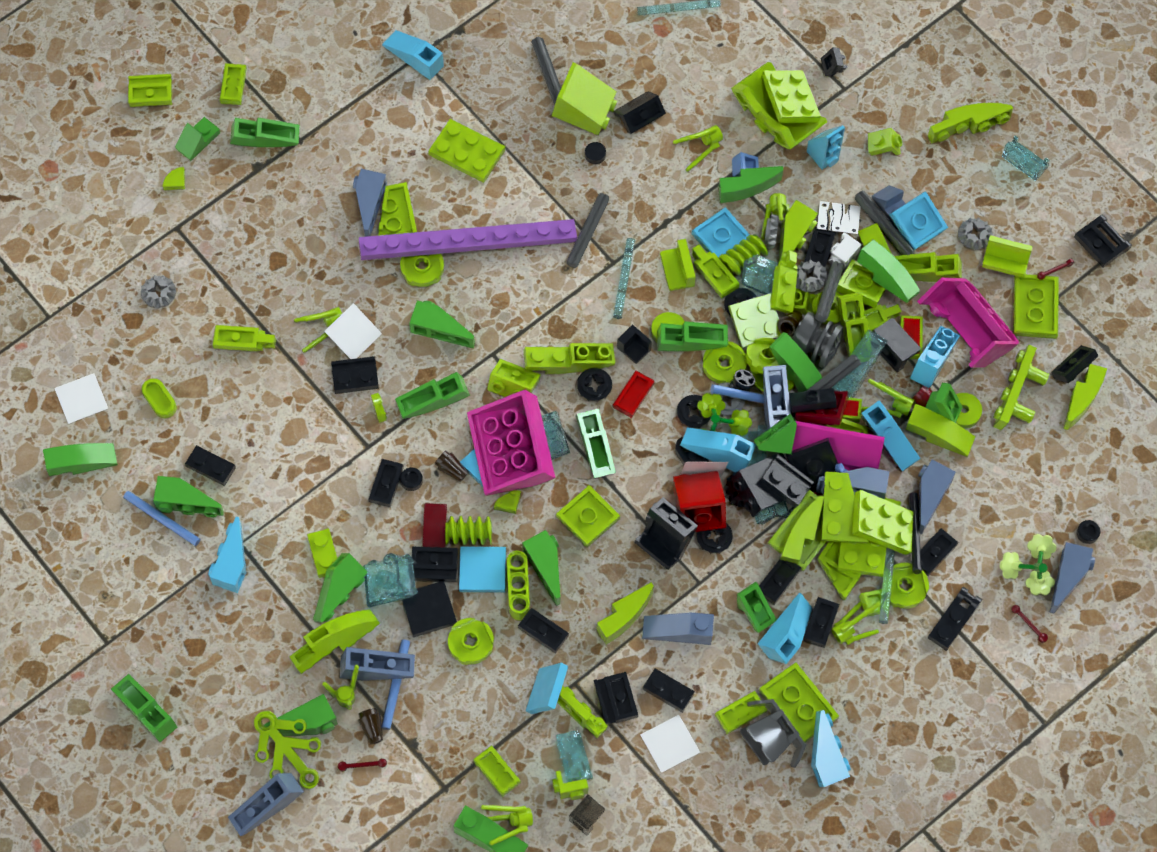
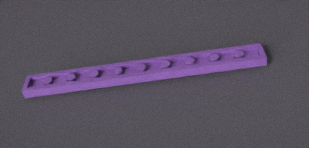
M570 219L359 237L361 260L572 243L576 242L577 233L575 221Z

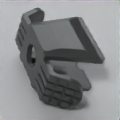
M774 699L748 702V707L766 706L771 714L740 730L742 737L763 765L774 762L793 743L796 750L790 766L795 768L806 748V744L799 736L798 731Z

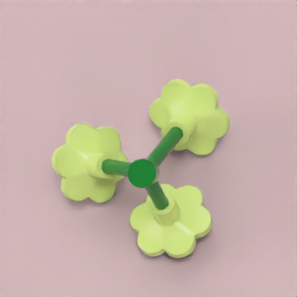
M1035 534L1032 540L1028 542L1027 548L1031 551L1032 557L1038 558L1037 563L1034 565L1023 564L1020 562L1019 555L1016 552H1006L1003 555V560L1000 562V569L1003 571L1005 579H1016L1018 571L1033 569L1034 571L1030 573V577L1025 582L1026 586L1030 588L1031 594L1035 596L1039 594L1048 595L1051 592V588L1055 585V580L1050 577V573L1047 571L1048 567L1042 563V560L1049 559L1051 553H1054L1057 547L1053 543L1051 536Z

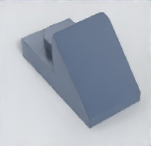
M889 185L873 194L871 198L892 225L898 229L889 214L906 204L902 200L904 191Z

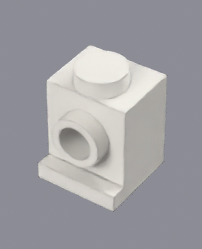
M844 232L841 235L840 243L837 242L830 251L832 255L828 260L829 264L832 265L834 261L842 263V271L844 272L851 260H855L859 255L862 244Z

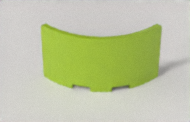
M767 62L731 89L744 111L749 109L756 118L754 123L764 133L768 131L775 137L774 142L787 149H792L826 124L827 119L820 117L819 122L779 123L762 79L764 71H776L773 64Z

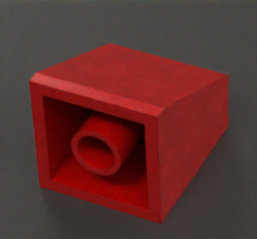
M718 471L673 476L677 509L698 525L695 532L726 528V501Z

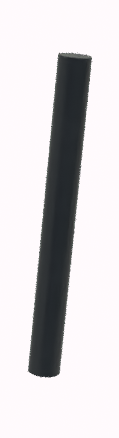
M912 492L909 493V510L913 511L912 571L914 574L922 573L918 494Z

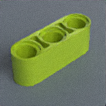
M516 550L512 551L507 557L509 612L513 619L521 621L530 610L528 561L525 553ZM514 561H521L523 565L514 567L512 563ZM521 582L524 586L516 589L513 587V584ZM516 604H523L525 606L521 611L515 610L513 607Z

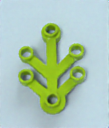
M261 711L254 719L255 729L260 733L255 759L260 763H264L269 759L270 752L267 746L270 735L275 742L273 767L269 773L270 778L274 777V770L284 773L282 765L285 754L300 773V784L306 789L314 788L319 782L318 772L314 769H309L293 748L308 749L314 753L321 748L320 739L317 737H312L309 740L284 737L278 729L293 730L296 734H302L307 728L305 720L296 719L295 721L277 719L276 715L271 711ZM268 718L270 725L264 726L262 719ZM297 722L303 724L304 728L302 730L296 729L295 724ZM316 741L318 743V748H311L310 742ZM264 751L266 758H259L258 752ZM312 774L314 780L311 782L307 781L306 775Z

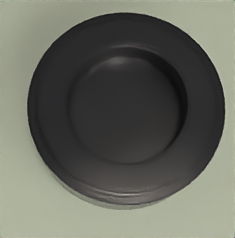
M599 142L588 144L585 148L586 160L591 164L602 163L606 158L605 146Z
M406 468L401 473L400 482L405 490L415 491L422 486L423 476L417 468Z
M1085 520L1079 524L1076 533L1081 542L1092 544L1099 538L1101 530L1096 522Z

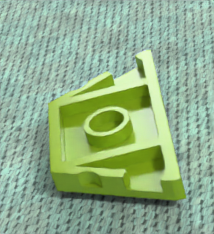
M829 541L819 555L818 562L841 598L846 600L863 574L837 571L840 542Z

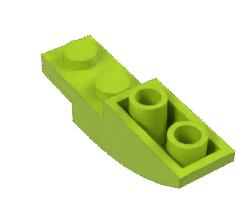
M977 103L948 110L945 112L942 122L930 126L928 138L931 143L942 142L953 134L965 132L968 128L972 134L986 132L994 125H1002L1008 122L1011 118L1013 107L1003 103Z
M570 343L569 347H525L523 350L525 371H545V374H566L583 372L590 368L602 369L615 365L613 343Z
M370 609L342 615L320 625L303 636L307 643L289 657L302 674L307 669L312 668L323 657L330 654L336 647L339 646L344 651L346 647L353 646L359 639L373 631L380 622Z

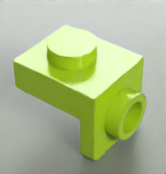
M892 128L868 133V152L872 156L892 151L895 155L901 154L902 138Z
M556 771V778L552 779L554 792H559L560 799L571 798V800H577L588 794L587 779L563 783L561 771Z

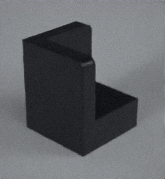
M633 324L617 339V348L635 364L639 363L651 351L652 341Z

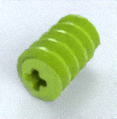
M753 234L748 235L746 240H741L739 244H735L732 249H728L726 254H721L719 259L732 275L733 272L741 275L740 267L745 271L748 270L746 263L751 266L755 265L753 258L760 261L762 259L760 253L768 256V251L764 242L757 235Z
M450 516L449 521L446 522V544H449L452 538L454 545H457L461 538L463 544L466 545L470 538L472 544L476 545L479 538L481 544L485 545L487 538H489L492 545V522L490 517L487 516L485 522L482 523L481 517L478 516L476 522L473 523L471 516H468L467 522H464L462 516H459L457 522H455L453 516Z

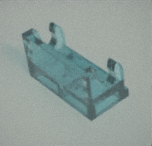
M1015 135L1012 142H1008L1005 145L1002 157L1036 181L1049 167L1050 160L1046 157L1043 161L1018 143L1019 137Z
M571 731L557 734L556 745L567 782L593 779L581 733Z

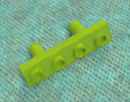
M1028 345L1023 351L1020 350L1016 356V369L1013 368L1008 377V381H1010L1009 387L1004 389L1000 398L1003 400V403L997 407L993 416L996 419L993 427L1002 430L1009 423L1011 416L1030 423L1035 415L1034 410L1018 404L1017 399L1026 378L1042 386L1046 384L1049 378V373L1032 366L1031 362L1035 355L1036 347Z

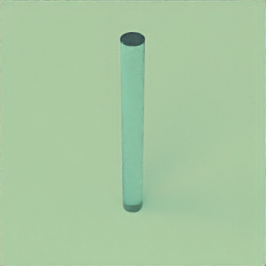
M700 0L637 7V14L639 16L720 7L721 3L720 0Z
M627 238L613 315L615 319H622L635 239Z
M886 548L879 615V623L888 624L895 556V551Z

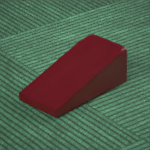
M424 504L423 547H446L447 504Z

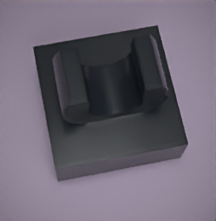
M832 47L821 57L825 76L833 77L837 72L842 73L848 68L847 65L843 64L845 56L841 55L839 48Z

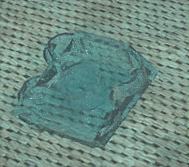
M389 553L385 555L383 560H372L363 566L368 571L364 578L366 600L369 608L410 598L418 593L415 587L413 568L415 561L409 554L400 556Z

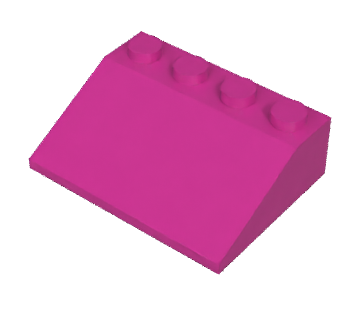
M522 390L467 412L483 490L486 496L536 486L556 478L536 395L527 390Z

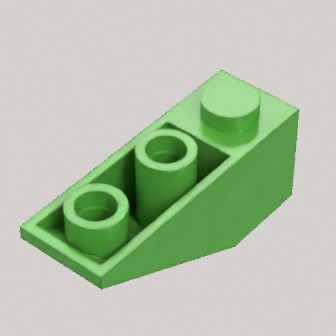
M165 476L157 477L153 502L159 511L164 513L180 511L185 515L200 513L207 517L224 516L220 503L183 479Z
M342 553L327 569L313 617L315 622H327L334 615L335 612L333 610L349 599V593L352 589L358 588L365 581L364 576L368 571L350 553Z

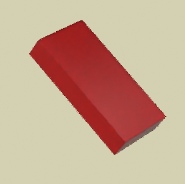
M635 371L614 402L613 408L632 418L655 384V381Z

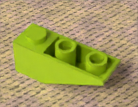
M795 200L781 223L779 261H781L783 252L789 250L794 252L796 248L800 250L807 240L804 238V235L807 231L811 233L818 223L815 221L818 213L798 200Z

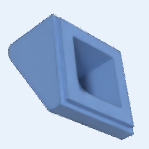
M742 152L733 157V177H739L740 169L759 168L758 157Z

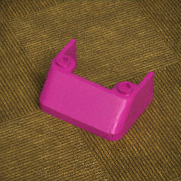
M941 277L917 301L920 305H929V309L934 316L947 318L972 349L969 352L971 362L968 364L971 368H984L1019 344L1018 339L976 287L965 278Z

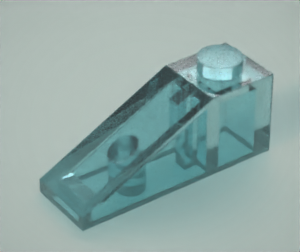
M868 329L852 353L859 358L861 365L834 385L833 388L838 391H848V397L854 398L888 340Z

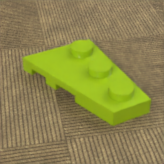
M407 182L385 186L378 236L417 232Z
M825 472L821 541L867 544V539L853 534L855 495L848 473Z

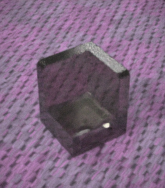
M587 794L571 812L569 821L588 836L593 830V824L605 812V808Z

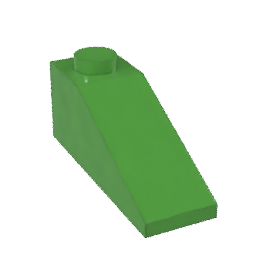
M417 300L409 323L411 333L474 349L475 339L471 332L433 302Z
M544 530L522 542V551L527 556L528 561L555 605L558 606L560 605L557 552L559 544L553 535L549 536L548 532Z
M324 694L277 717V719L290 721L303 719L307 723V728L302 734H296L293 730L278 729L283 736L326 734L334 730L335 726L338 725L337 718ZM270 722L264 724V726H269ZM297 722L295 724L297 730H302L304 728L303 724L300 722Z
M466 805L454 824V833L489 852H525L528 844L516 836L490 845L489 842L509 831Z

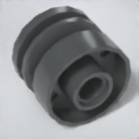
M808 312L803 321H800L792 339L806 355L812 352L811 361L813 364L821 357L819 367L825 369L834 358L840 346L843 327L837 325L833 333H831L833 322L829 321L823 329L821 328V321L815 319L816 314Z

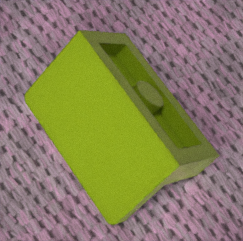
M990 235L982 267L1024 278L1033 246Z
M686 239L677 240V248L660 252L669 291L695 287L696 276Z

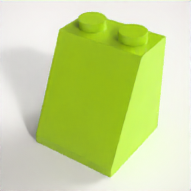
M573 62L558 94L552 116L599 136L601 129L606 130L610 118L607 117L609 111L613 112L618 101L614 98L617 91Z

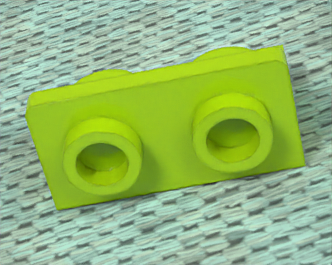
M500 359L490 374L487 390L503 397L522 390L532 393L540 381L541 374L525 371L523 367Z

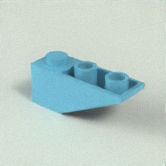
M395 30L382 44L383 47L429 80L444 67L443 53L427 41Z
M843 125L825 130L808 141L806 152L822 170L827 166H834L839 161L845 131Z
M940 326L919 357L910 379L928 388L931 387L960 335L954 333L951 329Z
M880 400L861 413L863 420L874 435L885 437L883 447L902 472L920 460L919 455Z
M687 427L680 446L713 462H728L726 468L733 472H738L746 468L750 462L756 444L736 434Z
M236 516L234 522L230 523L227 527V538L225 543L220 544L217 552L218 559L216 563L211 564L208 575L212 585L238 593L246 575L242 525L239 517Z
M798 593L758 642L759 647L769 659L787 664L801 647L813 609L801 593Z
M824 710L816 712L811 767L819 787H826L850 777L848 771L851 770L846 757L843 758L840 752L842 748L840 739L837 735L834 736L832 732V719L828 713L825 714Z

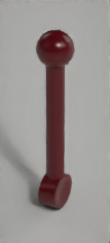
M1071 258L1048 271L1039 272L1037 278L1043 280L1045 276L1062 268L1070 267L1075 262Z
M1012 606V612L1018 614L1038 635L1039 642L1045 643L1048 640L1047 634L1041 633L1020 611V606Z
M383 758L379 759V761L350 764L342 761L338 764V769L344 772L347 768L370 766L383 768L387 765V761Z

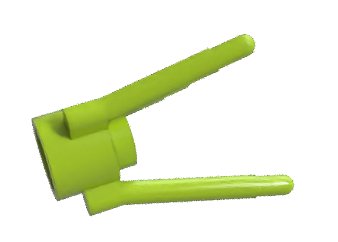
M717 125L673 140V144H678L701 137L705 145H710L706 151L686 168L687 172L710 152L720 147L718 142L723 140V134Z
M782 193L772 194L769 197V204H766V213L761 233L762 240L765 239L767 219L770 218V213L772 212L773 215L779 216V220L783 221V214H787L790 210L786 195Z
M336 307L326 312L295 318L294 322H308L323 318L326 327H329L342 315L339 307ZM326 333L322 334L303 348L302 352H307L327 338L328 335Z
M868 379V383L895 398L892 405L895 411L887 410L890 415L898 418L902 414L908 415L914 399L902 395L882 382ZM862 407V410L865 411L869 407Z
M861 601L855 605L831 629L836 640L840 644L846 642L849 645L854 641L878 634L879 630L875 629L853 636L855 633L853 625L873 612L881 603L877 602L849 622L847 620L862 606Z
M358 665L354 666L350 686H341L336 691L326 682L322 683L331 696L337 698L338 704L342 707H347L348 710L352 709V705L355 702L354 691L359 671Z
M481 806L482 810L511 812L509 815L488 818L492 821L510 820L511 826H516L517 828L489 842L490 845L504 841L519 833L528 832V827L533 825V815L529 807Z

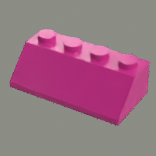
M796 421L797 427L792 451L829 438L838 463H842L845 469L849 471L864 467L879 469L885 437Z

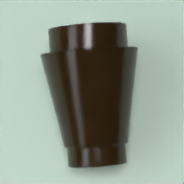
M795 310L793 313L782 317L778 322L779 332L781 334L785 332L789 336H793L798 324L802 321V314Z
M446 450L435 462L439 471L459 482L469 473L455 455Z
M376 708L360 712L358 722L370 745L382 742L383 733L380 713L377 712Z

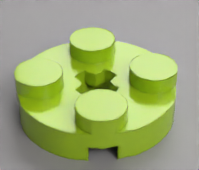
M442 254L402 257L400 261L401 273L411 286L427 287L436 284L441 280L444 272ZM420 262H424L425 265H428V267H425V269H420L416 266H419Z
M758 338L753 344L747 346L745 359L752 373L763 374V367L779 366L770 349V345L775 339Z
M728 341L727 347L706 350L703 356V372L710 380L718 384L730 383L737 370H746L747 367L744 350L738 344ZM725 359H728L729 366H721V363L719 361H724Z
M898 563L893 565L886 573L882 583V590L891 606L910 609L924 601L929 590V581L923 570L920 574H914L911 563ZM902 581H906L912 587L906 591L900 588V585H902Z
M465 618L456 622L451 628L448 636V648L451 655L461 664H478L488 658L493 652L494 636L487 623L475 620V618ZM468 636H471L472 639H477L474 646L465 644Z

